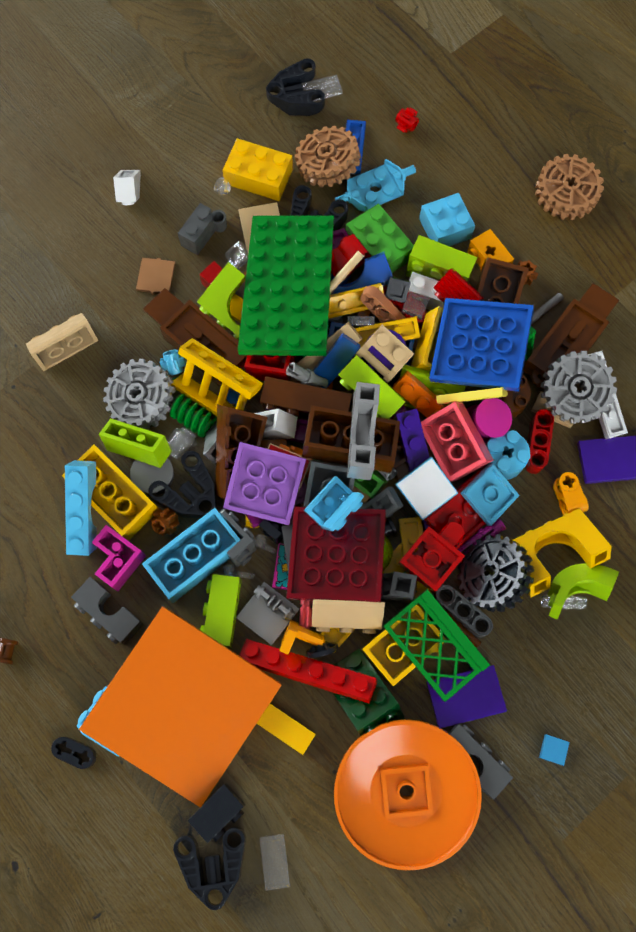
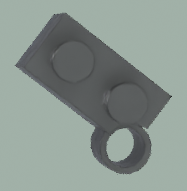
M200 203L178 232L181 246L198 255L215 231L223 232L227 229L225 212L215 210L211 213L209 207Z

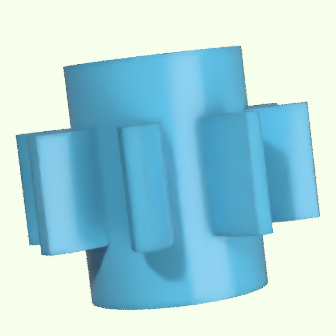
M169 350L163 353V358L160 359V366L165 371L167 370L169 375H176L184 371L183 367L186 366V359L178 354V350Z

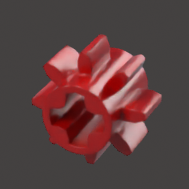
M407 107L406 110L402 108L395 118V122L398 123L397 129L403 133H407L408 130L414 131L419 123V118L416 117L418 112L411 107Z

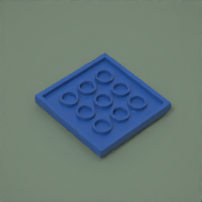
M445 298L429 377L430 382L491 389L503 387L504 390L519 392L534 305Z

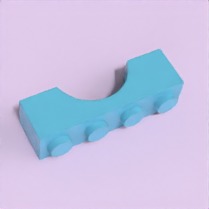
M74 460L65 465L66 555L89 556L97 549L92 543L97 536V527L93 524L91 517V499L96 485V461Z

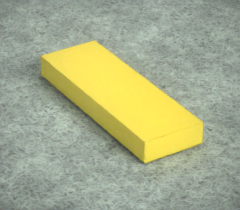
M501 387L437 395L436 398L438 404H450L453 402L506 397L508 393L507 390Z

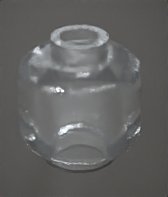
M183 426L181 429L175 428L167 439L172 451L170 455L179 460L185 452L194 451L198 445L197 435Z

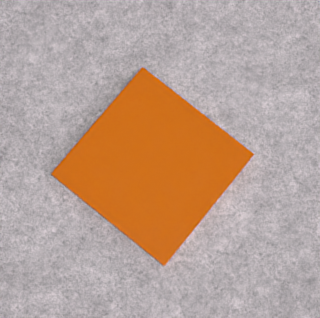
M162 606L79 730L201 808L282 684L165 606Z

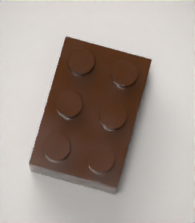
M487 257L484 260L476 290L484 297L481 301L518 304L529 268Z

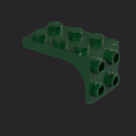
M360 649L334 664L335 666L377 679V684L369 704L333 693L360 736L380 724L405 720L398 702Z

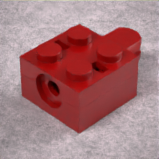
M450 522L438 534L428 526L398 565L409 574L417 575V581L434 594L465 557L463 553L456 549L457 545L464 538L465 532L463 527L456 522Z

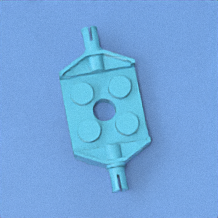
M385 159L384 165L349 178L347 180V192L335 197V200L348 201L349 204L351 203L358 210L365 212L378 203L382 205L403 196L404 181L407 176L415 174L416 169L414 165L401 169ZM375 186L380 188V191L374 192L370 188Z

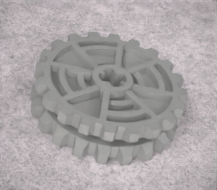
M573 351L566 356L559 357L548 366L550 370L543 374L546 380L541 383L540 387L544 388L541 398H546L547 400L544 404L545 407H551V414L553 416L559 415L561 421L570 420L571 424L586 423L601 417L600 414L609 410L607 405L612 404L615 400L612 394L617 393V388L613 387V383L617 381L616 377H612L610 374L613 371L612 367L607 368L605 366L607 361L605 359L598 360L595 353L588 356L587 351H581L580 353ZM578 383L580 384L579 388L582 389V391L577 392V387L574 386Z
M132 359L129 361V364H120L121 368L119 370L114 369L112 371L113 377H108V387H104V392L107 393V396L103 398V401L108 403L106 411L112 413L110 416L112 419L136 427H142L146 430H149L151 425L157 427L159 420H166L165 414L171 411L170 405L176 399L172 396L176 392L175 387L171 386L173 383L172 378L167 377L168 373L150 360L147 363L145 359H139L138 362Z

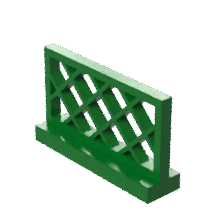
M428 589L383 626L444 702L477 674L490 666ZM419 604L423 608L424 620L410 619L411 609L415 605ZM408 612L407 619L401 618ZM427 615L432 619V621H427ZM396 621H406V636L396 635L390 626ZM410 622L423 623V637L409 636ZM427 624L437 625L440 629L439 639L426 638ZM443 634L448 640H443ZM399 638H406L405 645ZM409 639L422 640L421 654H412L408 650ZM425 641L439 642L438 656L424 655ZM442 642L451 643L455 647L454 658L441 657ZM458 652L464 659H458ZM415 657H421V662L419 663ZM424 658L437 659L436 673L426 672L423 668ZM441 659L454 661L453 675L440 674ZM458 661L467 662L473 671L466 677L457 676ZM430 676H436V683ZM440 677L453 678L452 689L446 694L439 688ZM457 678L463 679L456 685Z

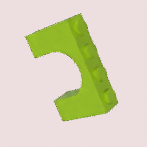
M228 262L198 299L197 303L201 305L199 309L204 314L209 316L212 314L217 318L216 322L225 330L229 328L233 332L232 336L239 341L240 325L231 316L230 302L233 295L246 280V276Z

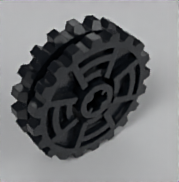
M496 534L495 538L492 535H487L485 540L477 539V544L468 547V554L464 553V561L458 566L461 569V573L457 575V578L462 581L459 588L465 591L463 596L468 600L471 599L470 603L482 609H487L490 612H495L496 609L499 612H505V607L509 609L515 608V602L521 603L524 600L523 594L530 592L528 585L534 581V578L530 577L531 573L534 572V567L529 564L532 561L531 556L525 555L527 550L524 547H520L519 543L508 537L504 539L502 535Z

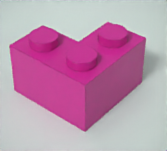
M107 525L104 526L92 541L98 549L108 555V558L96 571L95 575L118 592L146 555Z

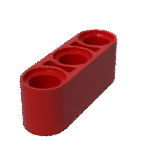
M547 409L539 410L530 422L527 440L530 448V459L525 469L531 474L540 473L549 460L554 416ZM538 419H543L546 425L540 424ZM535 438L541 439L543 445L537 444ZM532 458L538 459L540 465H535L532 462Z

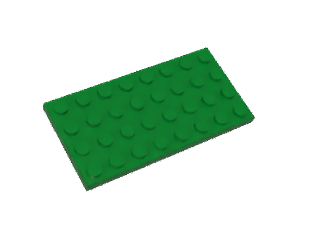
M334 216L252 217L238 343L239 355L327 356Z

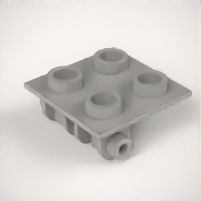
M263 582L261 586L255 589V594L236 618L270 645H273L290 620L299 611V608L267 583Z

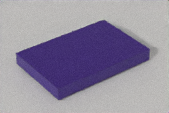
M636 436L578 441L577 446L585 484L636 479Z
M494 665L488 666L484 671L477 674L446 702L441 699L428 681L426 682L439 728L507 712ZM473 670L459 673L457 676L466 677ZM440 678L439 688L444 694L452 689L453 678ZM457 678L456 685L463 679Z

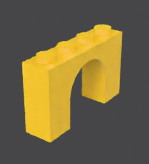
M580 508L568 514L565 513L558 519L548 521L543 526L535 530H529L524 535L512 539L519 543L520 547H524L527 550L525 555H529L532 558L529 564L534 567V572L531 573L530 577L534 578V581L528 585L530 589L528 595L530 598L551 588V575L536 556L538 551L544 546L553 543L568 545L578 552L590 569L609 560L611 556V545Z

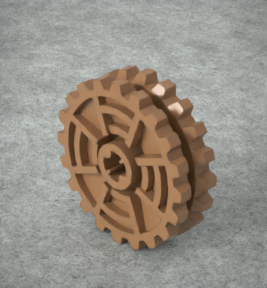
M325 126L320 131L316 129L313 134H307L306 139L299 142L300 147H296L297 154H295V160L299 173L306 183L310 181L312 186L318 184L319 187L323 188L325 185L333 187L334 183L341 184L343 179L348 180L351 178L350 174L357 171L356 166L360 165L359 159L361 155L357 139L350 130L346 132L344 127L337 129L336 126H332L328 129Z
M564 154L563 158L556 156L554 161L549 160L546 167L543 166L542 174L539 175L535 188H537L535 195L540 197L538 200L539 205L543 204L544 211H551V216L559 215L562 220L565 217H569L570 220H574L576 216L583 218L585 213L589 214L592 211V207L595 208L598 203L597 201L601 197L600 193L603 192L604 186L601 184L604 180L602 177H599L600 170H595V164L593 162L588 163L587 158L579 159L578 155L575 154L573 157Z

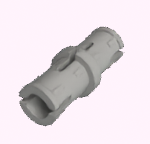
M292 362L290 366L293 368L288 366L286 369V374L299 380L301 384L322 388L321 386L325 388L328 386L327 379L316 375L309 368L305 369Z

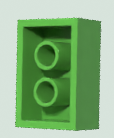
M379 203L346 224L348 235L354 234L371 256L385 252L392 273L408 263L409 255L414 245Z

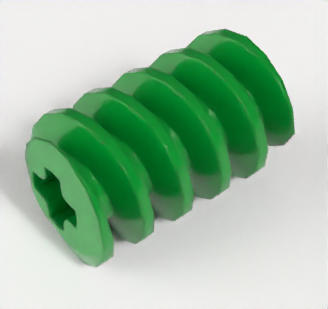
M180 394L171 407L170 417L177 419V422L180 424L184 423L185 428H191L193 433L198 432L197 435L200 438L206 437V433L217 420V416L211 420L212 412L204 415L205 407L198 411L199 403L196 402L191 406L192 399L188 398L184 401L185 394Z

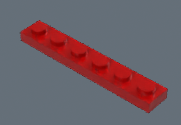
M246 639L239 656L260 670L368 704L371 701L377 684V679L292 652L285 654L279 648Z

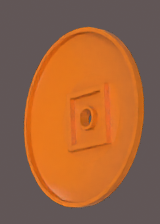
M396 720L376 726L371 731L360 736L350 746L337 770L334 785V804L343 832L360 853L377 864L388 868L420 870L444 862L458 852L467 842L477 824L481 810L482 793L480 778L472 758L456 738L438 726L427 722ZM410 785L413 788V793L407 797L401 795L400 789L402 786Z

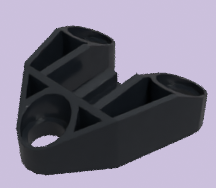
M306 58L279 71L266 87L267 99L288 115L311 116L321 112L325 106L324 92L319 89L303 91V86L315 77V62L312 59ZM307 68H312L311 71H304ZM316 99H322L320 102H313Z
M300 185L295 188L290 216H308L312 202V192L308 186ZM304 192L308 194V197L300 199L297 195ZM338 199L333 201L328 211L324 214V216H334V231L339 230L347 220L348 204L344 200ZM342 207L345 211L338 214L334 212V209ZM315 210L311 211L309 216H322V214Z
M191 450L182 455L181 463L192 480L204 492L201 494L189 481L184 482L179 490L192 503L190 506L163 481H154L149 486L148 491L154 502L164 508L173 510L177 515L183 518H202L208 513L200 511L199 507L203 502L209 501L212 504V509L216 508L215 485L200 455L196 451ZM189 456H195L198 459L197 464L193 467L185 464ZM157 486L165 488V494L161 497L153 495V490Z
M238 827L230 828L223 836V860L226 879H222L220 856L210 855L205 857L207 882H204L202 858L199 853L198 843L194 837L183 835L174 844L173 851L188 888L211 910H218L224 906L241 876L246 834ZM232 832H237L241 836V843L237 847L230 846L227 841L228 835ZM182 840H188L192 844L190 854L183 855L179 851V843ZM217 889L222 893L223 899L219 904L210 902L209 893L211 890Z

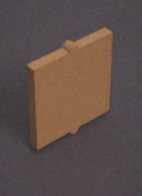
M142 258L136 291L150 292L154 295L166 288L170 292L175 261L161 260L160 258Z

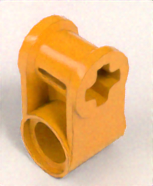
M571 472L563 473L553 483V490L555 491L562 514L570 513L579 508L583 512L588 511V501L582 491L578 477Z

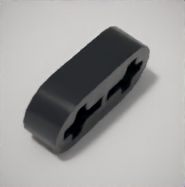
M59 737L52 743L51 751L53 756L72 766L86 769L93 766L96 762V752L93 748L70 737ZM67 742L66 747L71 749L72 752L60 754L59 744ZM87 751V756L90 760L82 764V759L76 756V753L83 754Z

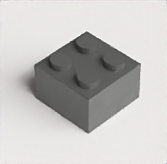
M312 459L304 506L307 507L334 476H337L353 491L355 478H347L348 465Z

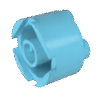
M514 430L508 431L501 437H491L486 445L494 459L491 463L498 468L507 480L520 474L530 459V448L527 441Z

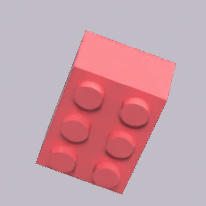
M453 402L421 421L424 437L441 470L450 482L458 481L494 461L464 403Z

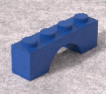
M385 252L366 258L360 277L351 283L340 284L332 294L379 283L383 286L388 284L389 277H393Z

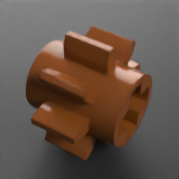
M520 260L518 262L519 266L529 268L524 285L528 284L530 286L538 276V273L535 272L537 265L531 263L530 260L524 262Z
M168 508L164 510L158 509L153 513L154 517L151 519L153 530L162 536L166 533L169 535L173 534L177 530L176 526L180 524L177 514Z

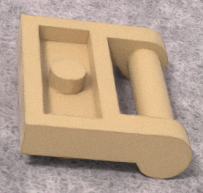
M382 324L358 350L356 355L360 358L363 357L389 383L414 353ZM371 346L394 365L391 370L368 351Z

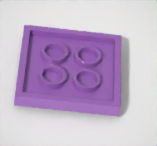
M240 442L223 508L290 525L306 459Z

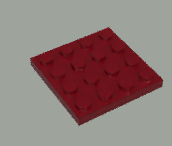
M294 507L286 598L292 600L321 599L381 603L386 510L358 509L355 513L351 511L345 518L347 520L346 524L340 530L329 531L323 529L304 511L306 507Z

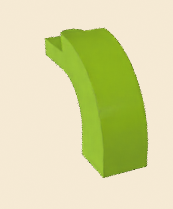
M586 563L575 564L563 569L552 581L548 596L551 597L548 606L552 607L549 616L558 619L565 601L574 594L586 593L607 601L619 571L603 565H597L590 569Z

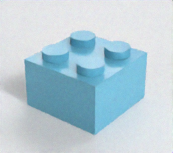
M459 193L427 203L421 207L419 220L429 239L452 246L472 238L475 224Z

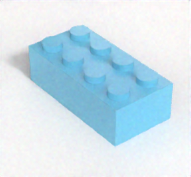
M214 508L144 561L142 565L167 598L174 603L229 560L227 552L240 541V538L217 509Z

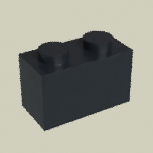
M225 783L188 822L206 843L211 839L216 842L226 832L223 827L230 820L234 824L244 814L241 809L245 804Z

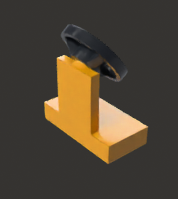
M290 620L280 646L281 652L289 654L295 638L313 645L306 650L307 657L309 658L325 656L339 649L336 642L325 641L323 635L299 626V623Z

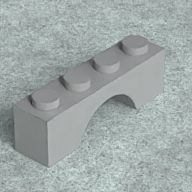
M356 383L353 395L347 478L371 480L375 466L376 447L374 446V434L379 405L380 384Z

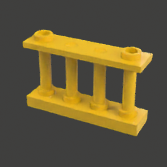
M193 338L179 348L178 354L187 359L184 373L173 380L171 386L216 416L217 404L244 411L247 399L250 400L263 386L262 382ZM195 365L205 371L201 384L191 379ZM212 376L222 382L219 395L208 390ZM230 388L240 394L236 407L226 401Z

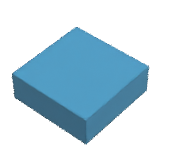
M545 734L539 758L564 766L570 742Z

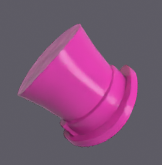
M485 399L479 405L476 404L467 408L485 444L488 443L491 437L504 436L511 427L512 413L508 405L500 399Z

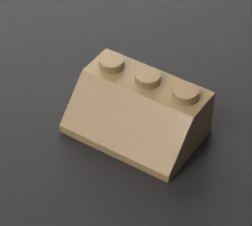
M80 313L71 316L60 325L53 326L46 333L33 337L26 345L41 369L46 371L99 340L85 316Z
M313 599L312 627H316V631L330 632V628H339V632L353 633V629H362V633L376 634V629L382 630L385 602Z

